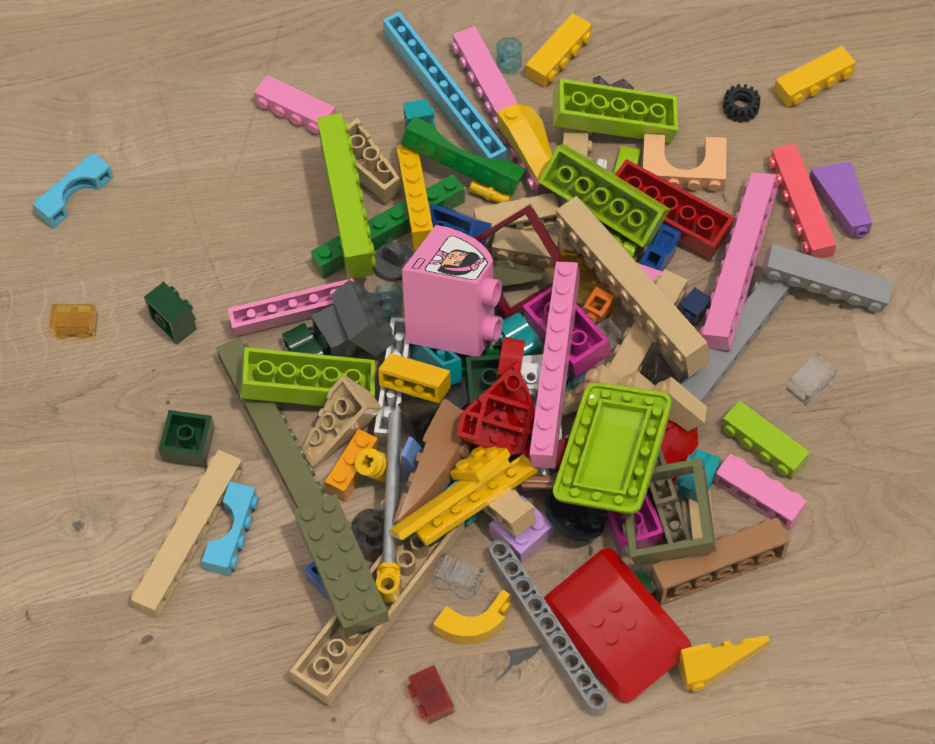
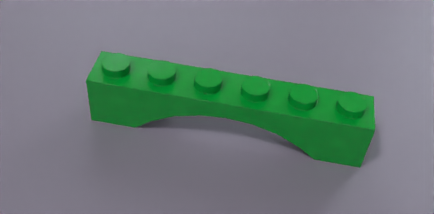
M415 116L406 127L400 143L511 197L525 172V168L508 160L484 158L462 150L445 139L432 124Z

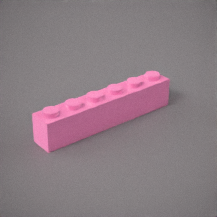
M349 279L228 308L234 337L310 319L311 315L334 304L331 294Z

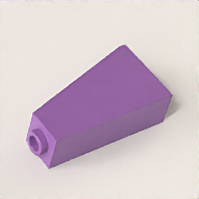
M852 162L811 168L809 178L814 190L849 238L863 237L869 234L872 221Z

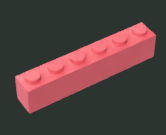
M796 143L772 148L768 164L770 169H773L776 174L778 186L782 190V200L788 205L789 218L795 223L797 237L801 238L803 253L819 259L834 256L836 242Z

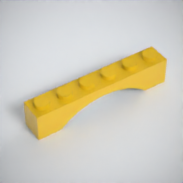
M396 145L413 248L417 250L433 229L419 153L403 145Z

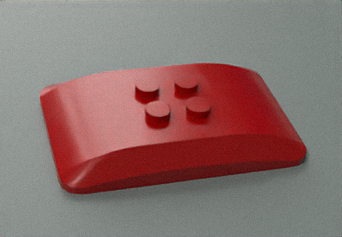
M604 548L597 552L544 598L578 652L616 699L622 703L634 701L680 662V652L682 649L691 647V642L613 549Z

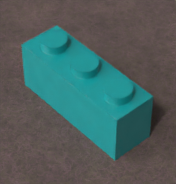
M411 344V357L414 360L449 370L450 386L462 382L461 359L454 352Z

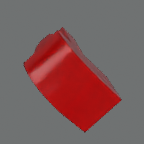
M503 337L497 374L503 375L517 361H519L520 366L522 365L525 340Z

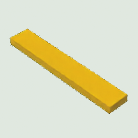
M524 454L512 461L508 468L414 533L428 546L537 473V468L532 467V462Z
M506 459L481 481L460 480L390 528L391 535L404 540L511 465L509 460Z

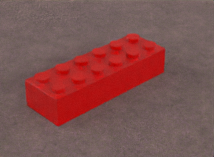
M627 159L616 172V176L670 208L663 223L682 232L678 243L712 260L731 232L734 216Z

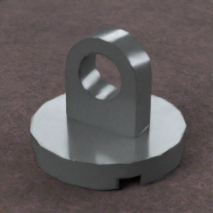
M388 242L381 246L374 255L376 273L387 281L403 280L402 269L413 256V251L407 245L399 242Z

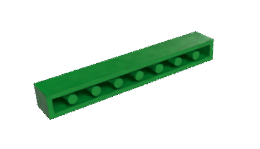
M454 174L426 188L429 207L430 204H435L453 209L465 202V189ZM406 200L367 220L374 251L388 242H393L411 232ZM339 236L311 250L312 263L323 279L345 268Z

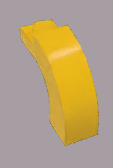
M502 589L489 609L483 614L474 617L460 615L446 606L433 623V631L440 637L457 644H476L486 641L495 636L505 626L504 616L511 607L510 594Z

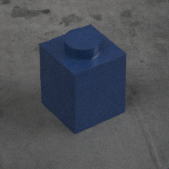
M694 287L680 304L679 311L691 324L697 326L706 315V310L711 307V297Z

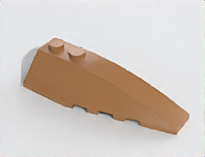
M443 399L424 435L423 442L426 444L423 452H418L415 461L418 462L415 473H410L408 479L409 491L408 493L404 492L394 517L395 524H398L440 495L452 480L449 472L456 467V463L466 458L469 454L471 444L455 436L460 414L463 410L446 399Z

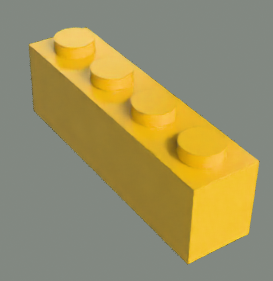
M572 13L526 63L525 76L544 88L550 82L552 83L561 69L564 70L567 67L570 59L579 54L581 47L589 43L592 38V24Z
M840 46L777 78L774 92L787 108L792 105H798L804 99L817 95L821 90L831 88L837 82L850 78L854 73L856 61L843 46Z

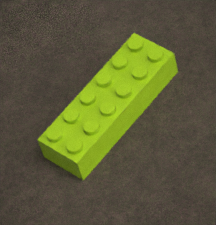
M559 79L553 91V126L643 140L644 134L665 135V143H671L678 132L677 96Z
M566 144L557 146L538 181L568 201L577 196L598 220L642 247L651 244L670 211V208Z
M245 347L241 369L240 398L325 406L329 390L342 375H346L375 397V360Z

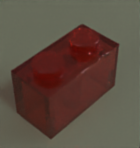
M434 665L408 676V692L412 699L416 697L419 703L416 706L418 713L422 719L426 718L428 724L454 713V704Z

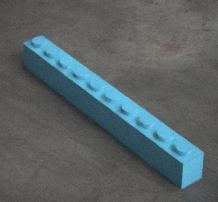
M399 11L384 19V36L474 153L484 158L507 160V149L401 12Z

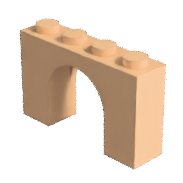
M644 134L642 168L680 188L724 191L726 181V138L706 137L703 163L691 170H681L670 165L665 158V135Z

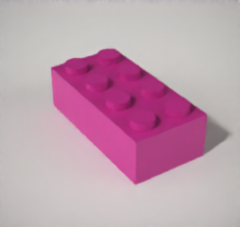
M552 287L523 305L525 320L544 342L546 339ZM577 304L568 365L569 371L575 378L611 354L609 340Z
M646 492L640 510L634 513L638 549L663 543L664 537L663 527ZM607 510L608 518L606 523L621 557L626 555L625 545L629 544L628 537H625L623 531L626 517L620 512Z

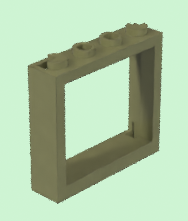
M701 458L656 466L650 482L694 474L702 538L638 549L634 513H622L626 517L623 531L625 537H628L629 543L625 545L627 558L632 559L635 565L717 551L706 469Z

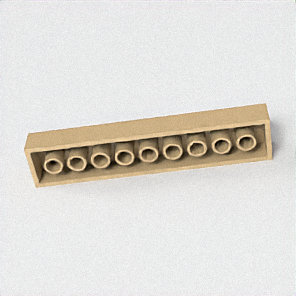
M576 196L556 209L558 217L556 222L560 227V236L563 240H568L571 243V247L577 255L581 254L584 258V263L589 269L593 268L596 271L599 281L609 286L610 293L622 301L623 308L626 312H631L635 316L636 323L641 328L645 327L649 338L654 343H659L663 354L667 358L671 357L673 359L676 369L680 373L684 372L689 378L708 365L710 360L707 341L585 204Z
M464 522L428 546L415 533H412L404 540L397 538L396 564L400 566V596L394 602H384L388 610L389 621L346 639L334 614L290 670L292 681L330 706L465 531ZM383 553L369 569L375 583L377 580V567L382 563ZM386 585L383 589L390 590L394 586Z

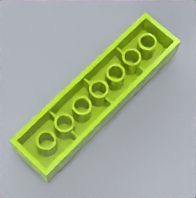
M342 113L317 117L320 143L347 278L355 279L372 276V267L376 266L373 242L371 243V232L367 223L366 208L363 204L362 189H360L355 155H353L352 141L349 137L348 122L343 121Z

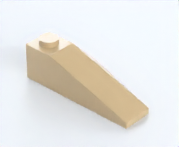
M342 375L329 390L326 396L328 398L326 404L318 413L319 419L315 427L311 428L303 445L306 459L313 468L317 467L353 437L358 429L361 430L382 409L368 390L346 375Z

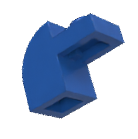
M663 223L654 242L647 246L640 264L663 271L676 252L675 248L682 232Z

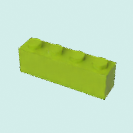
M740 400L723 418L721 428L725 434L737 439L745 449L752 450L764 463L771 464L780 475L787 476L792 480L807 463L810 451Z

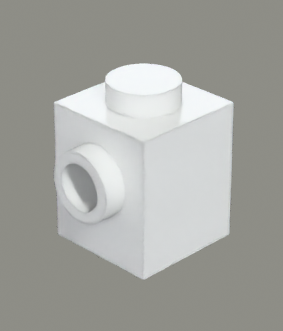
M522 362L521 374L524 382L527 384L531 399L538 397L542 365Z

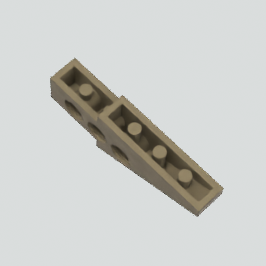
M661 447L655 467L666 465ZM672 479L651 481L649 483L668 544L691 540Z

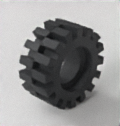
M737 84L736 88L733 85L730 90L726 91L723 101V112L727 114L728 119L733 117L732 121L736 122L739 119V123H743L744 119L746 122H750V118L752 120L755 118L760 107V95H758L757 90L753 92L754 87L750 86L748 89L747 84H744V87ZM744 100L749 103V106L740 107L734 104V101Z

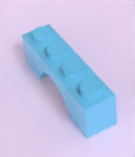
M94 152L89 157L84 158L76 168L70 170L58 183L53 184L44 195L36 199L33 203L36 215L54 229L68 217L66 203L74 192L84 188L99 190L114 178L110 165Z
M229 482L223 499L225 511L234 518L233 526L224 537L208 542L202 559L205 571L231 576L232 570H236L238 566L239 556L237 555L239 549L244 548L246 536L244 535L246 529H250L253 520L251 516L253 509L256 510L259 504V496H257L255 487Z

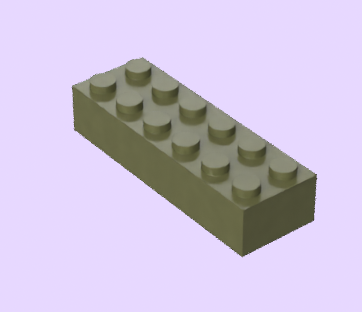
M336 493L294 509L295 522L345 638L347 639L388 622V610Z

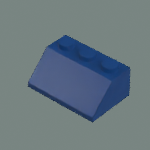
M430 204L429 207L433 228L435 225L458 230L473 238L492 225V223L435 204ZM487 238L480 241L483 246L486 244Z

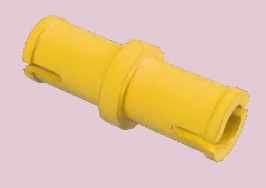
M475 179L470 185L469 192L484 197L486 201L492 200L496 203L511 201V196Z

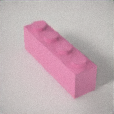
M266 75L254 91L256 104L260 108L268 109L279 117L287 118L295 125H301L314 134H319L317 117L336 114L335 107Z
M730 454L715 474V484L770 519L778 517L782 526L790 530L804 510L806 501L800 494L789 491L781 482L770 479L762 470L754 469L741 457H735Z

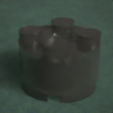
M368 508L360 511L353 518L351 529L364 558L370 562H375L383 553L384 510Z

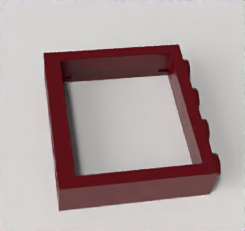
M531 203L473 237L480 242L526 214L555 265L556 262H565ZM553 282L513 306L509 305L501 291L500 300L496 307L502 315L505 314L508 318L521 311L523 305L551 288Z

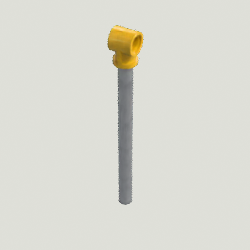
M390 412L388 415L382 563L377 567L376 586L383 601L387 603L394 602L400 596V566L396 564L397 538L393 537L389 531L390 528L396 525L394 517L398 509L402 423V414L400 412ZM386 585L394 586L390 590L383 589Z

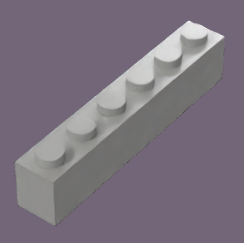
M774 244L765 253L761 275L767 276L770 280H780L793 287L806 288L812 293H822L832 299L848 301L851 305L867 307L874 312H881L889 304L893 281Z

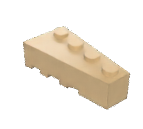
M357 117L348 127L359 180L386 204L400 192V178L387 159L383 157L381 150L374 144L369 133L362 127Z

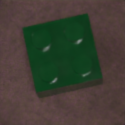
M163 281L145 295L144 299L150 319L178 345L197 330L196 318L192 313L193 306L186 299L182 300L179 297L178 291L173 286L169 287Z
M168 410L159 446L162 461L206 467L215 429L212 416Z

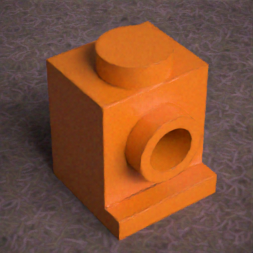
M596 286L584 304L583 312L593 323L599 322L602 324L610 310L615 306V296Z

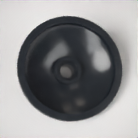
M550 489L545 495L543 501L545 514L551 525L563 536L575 541L589 542L597 539L604 531L605 522L601 523V528L592 529L591 527H585V524L580 519V510L582 507L587 506L560 502L555 498L553 489Z

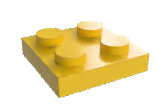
M480 446L472 450L468 458L456 463V467L449 473L453 480L481 481L511 455L507 448H483Z

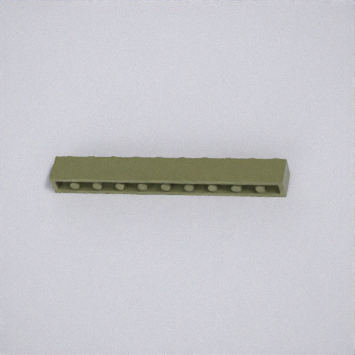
M240 337L216 347L218 358L239 398L243 353L245 347L249 348L247 343H242ZM240 398L296 509L324 498L322 494H325V491L320 481L316 483L313 478L315 476L311 464L307 465L304 460L306 455L301 446L297 447L295 443L297 438L292 428L288 430L285 414L283 411L279 412L276 407L279 406L278 402Z

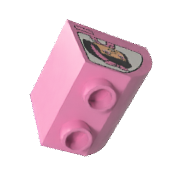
M435 225L402 269L406 343L469 356H481L488 343L498 342L501 336L503 321L501 317L494 316V306L500 300L502 283L500 280L493 278V259L480 242L458 230Z

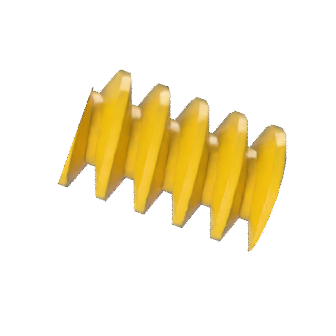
M372 448L360 451L355 459V468L361 475L386 484L387 454Z

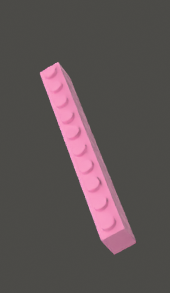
M474 26L453 34L451 47L454 54H458L461 67L463 69L466 68L470 83H474L478 98L483 99L485 110L488 114L492 115L494 127L498 129L497 112L512 104H518ZM501 132V139L504 144H508L512 159H516L518 165L525 168L523 175L526 177L529 190H533L536 196L551 192L552 190L538 184Z
M751 173L749 181H746L745 196H742L740 200L741 209L740 212L736 213L735 228L732 227L731 241L726 245V258L721 262V274L717 276L716 290L711 294V307L706 310V323L700 330V335L707 341L708 348L731 350L777 195L778 183L776 174Z
M556 262L530 448L532 467L555 468L580 280L578 263Z

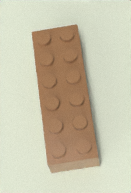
M777 517L772 520L767 518L751 528L746 526L735 534L720 536L716 540L717 551L654 562L650 579L658 588L656 598L661 606L784 559L790 540L779 518Z

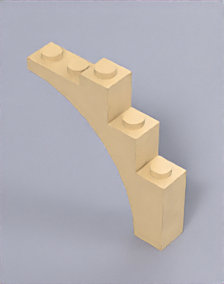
M602 364L594 369H590L586 373L585 382L580 383L569 391H565L562 412L564 416L579 409L584 391L590 383H608L667 393L672 401L668 419L687 431L705 423L707 406L672 377L654 385L641 373L635 371L620 379Z

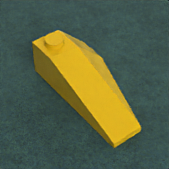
M512 104L497 112V127L538 182L552 157L544 124L533 107Z
M769 636L743 639L735 645L730 641H724L718 647H712L711 643L682 649L680 652V662L677 667L685 691H703L707 686L768 648Z

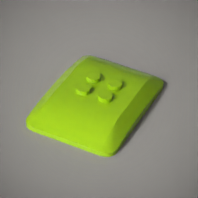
M590 383L584 391L553 488L555 498L564 503L626 514H633L640 510L667 426L672 406L670 396L667 393L608 383Z

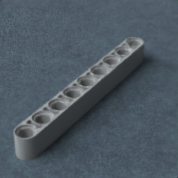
M495 540L491 543L489 549L491 564L586 712L591 716L602 715L606 710V693L509 544L504 540ZM497 551H502L505 554L502 556H497L494 553ZM514 569L517 572L515 574H508L506 571ZM520 587H526L528 591L523 593L519 592L517 589H519ZM537 605L541 609L538 611H532L529 607ZM543 624H550L552 628L545 630L541 626ZM557 642H561L565 646L559 649L554 647L553 645ZM568 661H573L577 664V666L571 668L568 667L565 663H567ZM586 680L589 682V685L582 687L578 682ZM593 699H598L602 702V704L600 706H594L590 703V701Z

